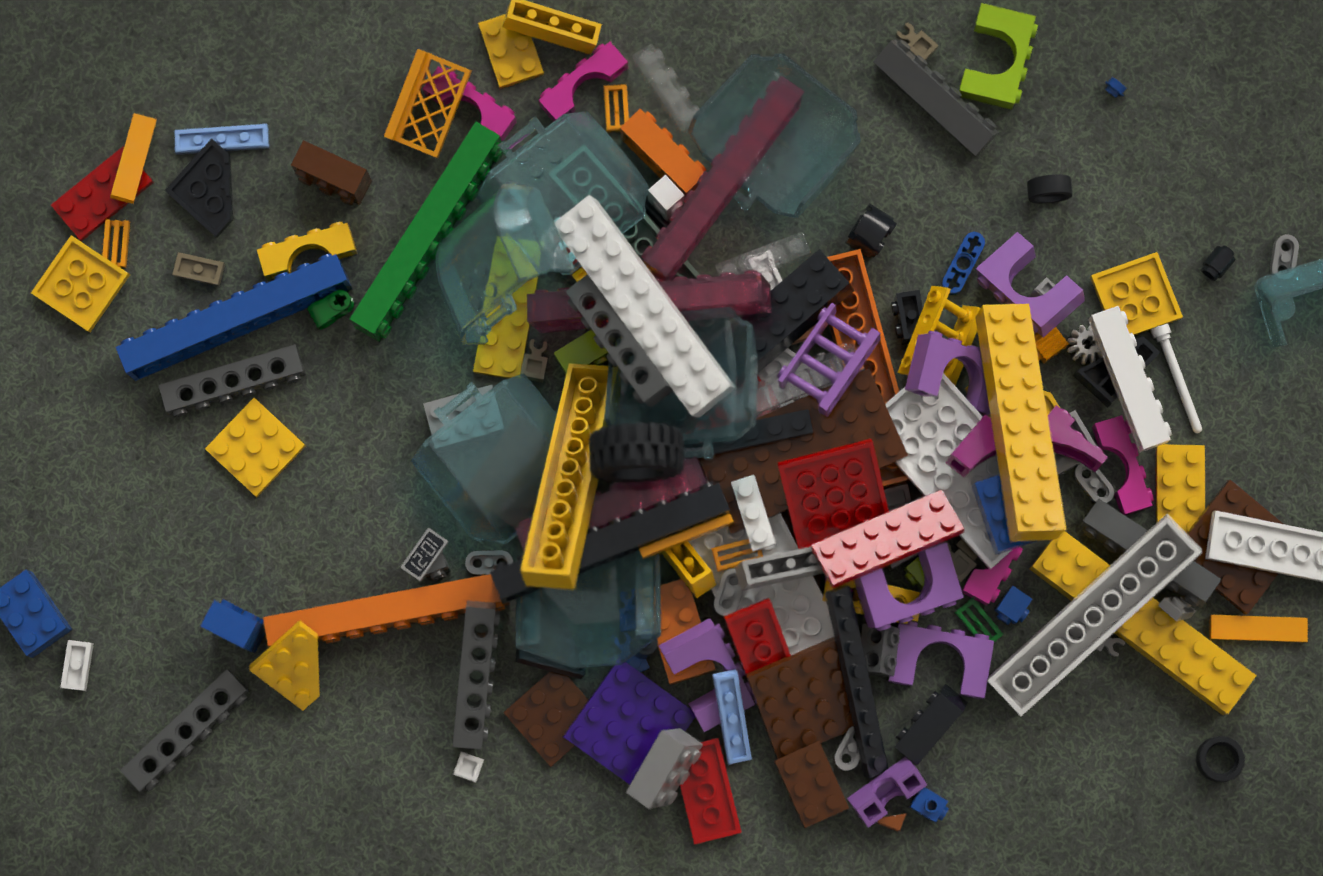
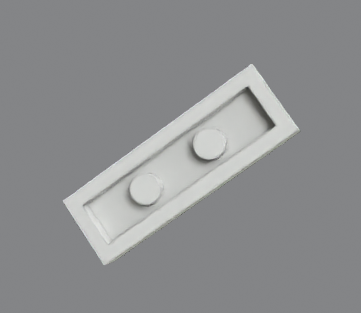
M755 475L732 481L731 484L752 551L776 545Z

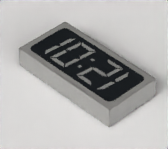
M428 528L401 568L421 582L449 542Z

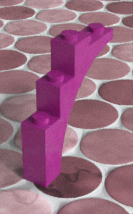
M1056 405L1047 415L1053 452L1072 458L1096 472L1108 457L1098 446L1092 445L1087 441L1082 433L1073 430L1070 426L1075 419L1071 417L1068 411ZM985 414L946 461V464L963 478L976 466L991 457L997 456L991 418Z

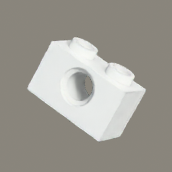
M666 175L648 189V201L667 221L671 217L676 219L684 211L685 195Z

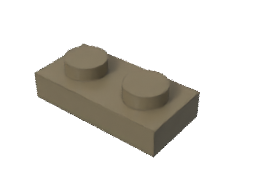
M178 252L172 275L219 287L225 263Z

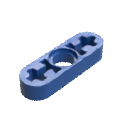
M970 232L965 236L943 278L942 287H949V283L946 281L953 279L955 273L951 272L952 269L959 275H965L964 278L959 276L956 282L959 287L951 289L949 295H957L962 290L985 245L984 237L978 232ZM974 238H977V244L980 247H974L971 253L975 255V258H973L969 253H966L970 246L968 240L972 241ZM959 258H966L970 263V267L966 270H961L956 262Z

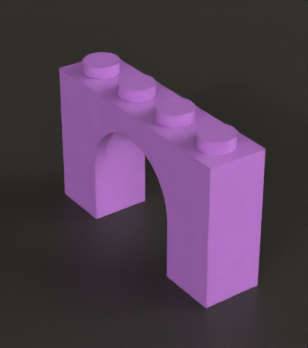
M1017 232L976 268L977 281L984 289L989 288L993 292L995 299L1001 304H1029L1034 334L1037 332L1042 337H1045L1085 301L1084 292L1067 275L1051 290L1038 297H1025L1015 292L1011 287L1014 277L1036 257L1034 246Z
M929 331L928 334H919L905 390L923 397L938 396L944 369L950 360L956 358L965 366L969 376L966 399L982 416L986 414L988 417H991L980 348L972 345L967 347L961 345L962 341L958 339L942 338L943 334L936 331Z
M941 542L918 552L924 573V587L920 595L912 602L902 604L894 599L889 592L882 568L854 580L868 627L877 628V631L885 630L891 627L890 623L899 621V623L911 621L915 614L920 613L921 616L935 612V607L941 605L943 608L957 604L956 600L963 598L947 542Z
M710 618L659 645L674 674L702 660H714L723 665V672L736 669L743 709L746 710L755 705L751 697L753 693L748 682L744 683L742 679L745 675L739 662L734 664L732 657L735 654L730 644L725 645L722 640L725 634L719 624L714 625ZM715 689L689 703L704 732L720 724Z
M908 621V624H898L900 641L897 650V665L894 676H889L888 682L912 686L917 658L920 652L931 644L942 643L953 647L963 661V675L959 695L982 700L985 698L994 641L989 640L988 635L975 634V637L965 636V631L951 629V633L942 632V627L927 625V629L917 627L918 623Z

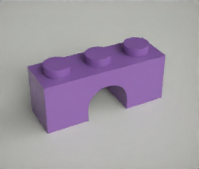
M905 756L848 797L847 800L858 817L867 827H870L888 814L885 810V805L890 799L898 795H904L909 799L927 786L917 768Z

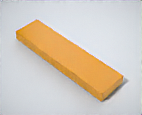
M133 114L110 198L134 204L157 119Z
M727 513L643 546L639 549L642 559L733 524L732 517Z
M1210 615V639L1306 643L1308 642V618Z

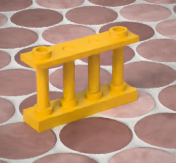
M931 286L897 373L901 375L909 374L919 334H928L929 331L936 330L948 338L962 341L961 345L966 347L972 345L977 332L975 317L981 308L963 305L961 308L947 299L950 288ZM943 308L958 317L954 329L939 321ZM953 358L948 362L943 373L956 386L964 365L958 359Z

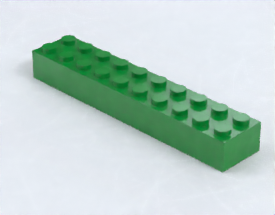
M478 122L474 123L350 317V321L356 329L377 342H380L381 338L385 339L392 329L390 324L394 318L398 319L403 313L404 307L402 305L407 298L410 300L417 290V287H415L419 279L423 280L429 271L428 264L432 259L436 260L442 250L440 247L444 239L448 241L454 232L453 225L456 220L461 221L467 211L465 206L469 200L473 201L479 192L477 187L481 181L485 182L490 176V167L493 162L497 163L501 159L504 151L502 150L503 145L500 135Z

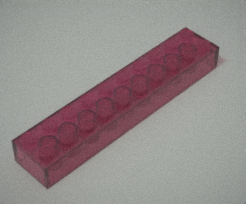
M780 76L777 82L773 80L766 89L767 94L765 98L757 100L752 108L754 112L750 118L746 116L738 127L740 129L738 134L730 136L725 144L726 149L723 154L718 153L711 163V170L708 173L705 171L700 176L697 182L699 184L695 191L690 190L683 200L685 204L681 210L677 208L669 219L671 223L667 229L663 227L656 236L657 241L653 247L649 245L644 251L642 261L662 288L666 289L800 109L804 91L783 76Z
M756 270L744 271V274L739 275L725 272L717 277L703 274L698 275L696 279H688L687 277H675L673 281L656 279L686 320L771 313V286L762 273H758ZM558 288L555 292L536 290L534 294H527V322L540 333L587 329L580 320L583 317L580 311L575 312L568 303L570 297L566 290L569 288ZM595 301L589 303L588 310L595 306ZM608 319L602 321L601 328L607 326Z

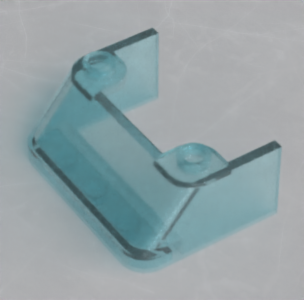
M1323 258L1269 274L1257 280L1255 291L1273 347L1287 345L1280 321L1287 320L1294 315L1295 303L1293 297L1323 289Z

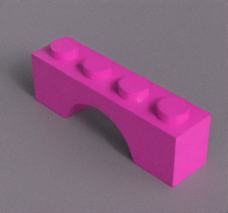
M608 42L606 45H599L594 50L593 56L588 60L586 58L581 60L571 74H564L554 88H547L541 93L539 105L557 126L575 113L573 96L581 83L593 78L604 79L611 83L628 69V61L611 42Z
M438 66L432 77L442 73V68ZM448 73L453 85L461 82L456 78V73ZM445 75L434 80L438 92L450 87ZM430 82L426 83L423 87V92L427 97L435 94ZM467 82L460 101L469 102L477 107L482 115L481 125L500 135L501 142L503 143L517 123L514 111L505 105L500 107L495 103L496 100L487 93L480 94L472 83ZM452 91L440 95L444 107L455 99ZM436 97L432 99L433 101L439 104Z
M1121 415L1095 423L1092 426V430L1098 447L1101 450H1107L1116 454L1125 466V481L1122 487L1114 494L1120 513L1126 516L1149 509L1154 498L1151 489L1146 488L1144 482L1146 473L1143 466L1138 464L1136 458L1139 456L1138 449L1135 443H1131L1129 437L1131 429L1127 420L1124 421Z
M1023 548L1013 549L991 569H974L967 579L962 593L984 605H988L990 601L994 603L1001 591L997 589L1001 580L1004 582L1007 580L1012 571L1008 567L1012 559L1017 561Z

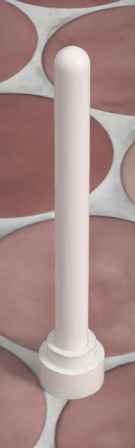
M1169 324L1150 330L1153 339H1156L1157 343L1160 342L1192 430L1194 433H1200L1202 426L1169 341L1171 338L1170 333H1172Z

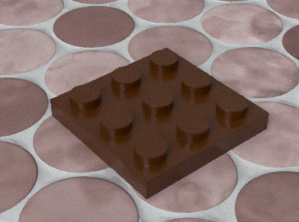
M550 671L503 713L548 765L552 767L575 747L563 735L585 706L588 699L568 676Z

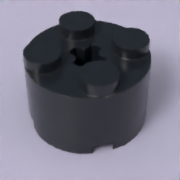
M869 203L865 208V214L859 217L845 244L855 250L861 249L862 254L868 258H874L885 245L882 242L883 238L892 233L897 223L893 221V217Z

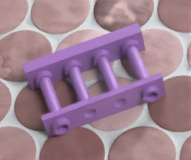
M833 303L830 304L828 309H822L817 318L819 322L789 365H784L777 375V378H779L778 384L781 389H784L788 382L818 400L819 413L826 417L829 416L880 341V332L874 328H871L868 334L866 332L863 334L835 317L836 305ZM828 324L858 342L859 347L855 353H849L821 336ZM815 343L845 361L844 364L846 366L842 372H835L808 355ZM804 363L831 380L833 385L828 392H822L794 373L800 364Z

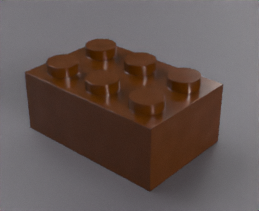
M304 140L291 163L295 175L299 177L298 181L307 186L315 184L320 187L319 190L329 196L334 193L340 196L342 202L351 206L353 203L361 204L372 182L367 169Z
M819 741L774 761L803 828L849 808Z

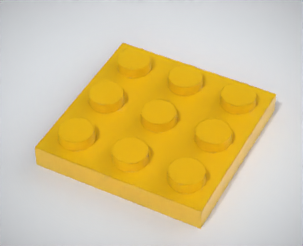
M71 235L31 294L88 332H91L130 274Z
M1158 252L1090 276L1103 311L1119 306L1120 311L1125 312L1128 319L1126 326L1129 334L1133 333L1135 336L1183 318Z
M253 398L205 450L252 494L258 497L306 445L258 400Z

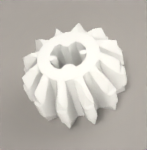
M1080 325L1079 332L1077 330L1071 332L1073 338H1068L1067 342L1073 346L1069 347L1067 351L1068 353L1076 352L1072 358L1074 361L1080 356L1082 357L1081 364L1085 365L1087 358L1090 363L1095 362L1096 358H1102L1090 325L1087 330L1084 325ZM1085 340H1089V345L1092 344L1093 346H1091L1089 349L1084 348L1085 345H1082V343H1084Z

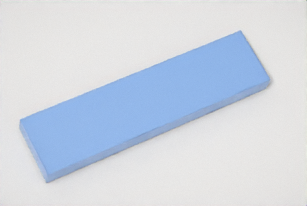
M268 124L174 130L176 154L199 153L211 138L225 151L269 148Z
M734 669L712 674L727 763L730 765L752 760L738 672Z

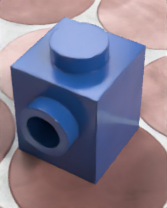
M1011 586L994 610L998 613L997 618L1007 625L1010 622L1016 624L1018 620L1023 622L1030 612L1027 607L1032 598L1016 587Z
M926 787L917 792L909 808L932 822H936L938 819L942 821L949 809L946 807L947 800Z

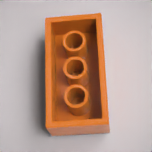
M639 109L620 127L621 140L660 179L666 175L685 195L684 202L687 204L706 186V168L698 160L694 162L688 156L690 154L689 151L682 144L677 145L672 140V134L666 128L661 129L656 124L657 120L650 112L644 113Z
M682 579L641 591L654 635L658 640V648L664 642L701 623L692 592ZM659 648L670 685L716 671L713 660H702L674 674Z

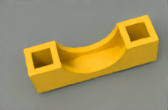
M336 222L331 224L328 229H312L307 232V235L301 237L293 235L285 238V241L281 243L269 242L262 245V248L257 249L265 278L269 281L275 279V276L281 273L288 272L290 274L295 258L300 253L309 249H320L328 254H336L339 259L358 254L348 223Z

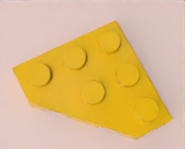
M299 620L249 665V671L302 711L320 696L318 634Z

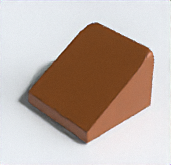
M906 814L882 817L876 823L894 831H900Z

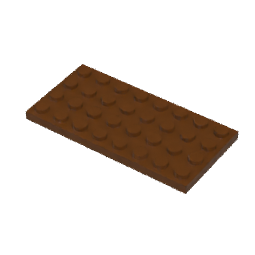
M869 368L857 373L828 417L819 413L818 400L808 395L754 419L759 420L809 409L814 434L699 458L708 481L713 482L714 485L719 483L730 509L729 514L733 520V524L728 526L732 535L745 529L731 484L732 481L755 475L769 519L788 510L777 462L867 439H872L879 470L909 457ZM830 385V386H828V387H826V388H824V389H821V391H822V392H824V391H827V392H828V391L830 390V388L832 387V385Z

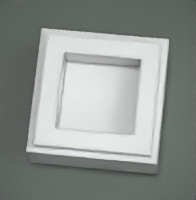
M461 752L453 775L477 782L484 759Z

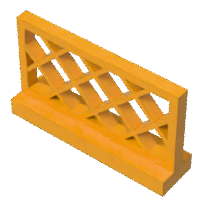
M417 49L384 137L438 158L472 70ZM432 60L439 62L443 70L442 73L433 77L429 71ZM445 65H447V66H449V67H452V68L447 70L446 67H445ZM455 70L464 72L462 81L453 85L448 73ZM445 75L450 87L438 92L434 80ZM430 82L435 94L423 99L420 91L421 87ZM452 91L455 98L453 104L444 107L440 95ZM436 97L441 109L430 114L425 102ZM422 104L426 116L415 120L412 110L415 106ZM443 112L446 122L443 127L436 129L431 117ZM428 119L433 131L421 136L417 123ZM413 126L418 138L411 141L403 139L402 136L405 129ZM433 134L438 142L434 151L426 148L423 141L424 138ZM420 141L421 146L415 144V142Z

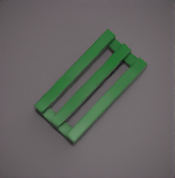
M971 598L954 612L974 637L975 634L979 633L962 614L964 610L980 630L989 636V640L995 642L1004 635L974 598ZM970 605L974 606V608L979 612V614L994 630V632L996 633L995 636H992L989 633V631L979 621L975 614L970 610Z

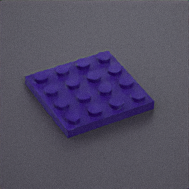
M618 658L563 737L630 785L661 730L681 728L683 731H686L696 716L689 707L624 660Z

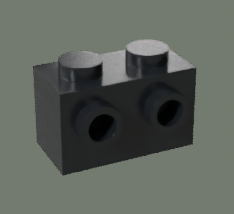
M920 290L896 293L894 302H891L893 316L897 315L898 325H895L897 339L901 338L902 345L909 344L923 309Z

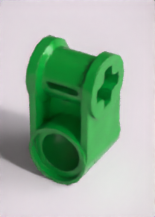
M336 290L325 298L311 304L307 311L318 330H322L350 313L354 308V300L346 291ZM340 298H343L345 303L342 307L339 305Z

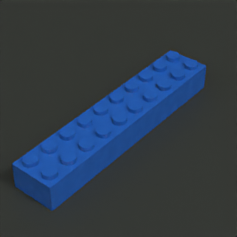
M336 254L323 255L316 263L311 265L310 263L302 264L296 268L297 271L290 274L288 272L281 273L275 276V280L271 282L257 283L253 286L252 290L245 293L244 291H239L232 294L231 299L223 302L222 300L209 304V308L205 310H193L187 314L186 318L181 320L172 319L166 322L165 326L160 329L151 328L144 331L141 337L136 339L131 337L121 341V345L117 346L116 350L126 374L137 381L305 310L314 302L325 298L336 290H344L346 292L352 290L341 261Z

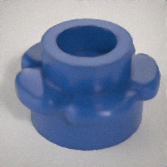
M1114 77L1108 82L1105 81L1107 85L1105 90L1115 98L1118 95L1124 96L1123 92L1127 88Z

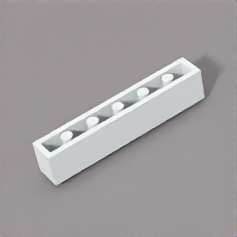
M1119 306L1091 315L1088 319L1139 453L1166 444L1171 440L1172 432L1169 424L1164 422L1161 413H1163L1161 403L1158 399L1155 400L1152 393L1154 385L1150 377H1146L1143 370L1146 368L1143 357L1141 355L1138 356L1136 352L1137 342L1133 333L1129 334L1126 326L1128 319L1125 312L1120 311Z

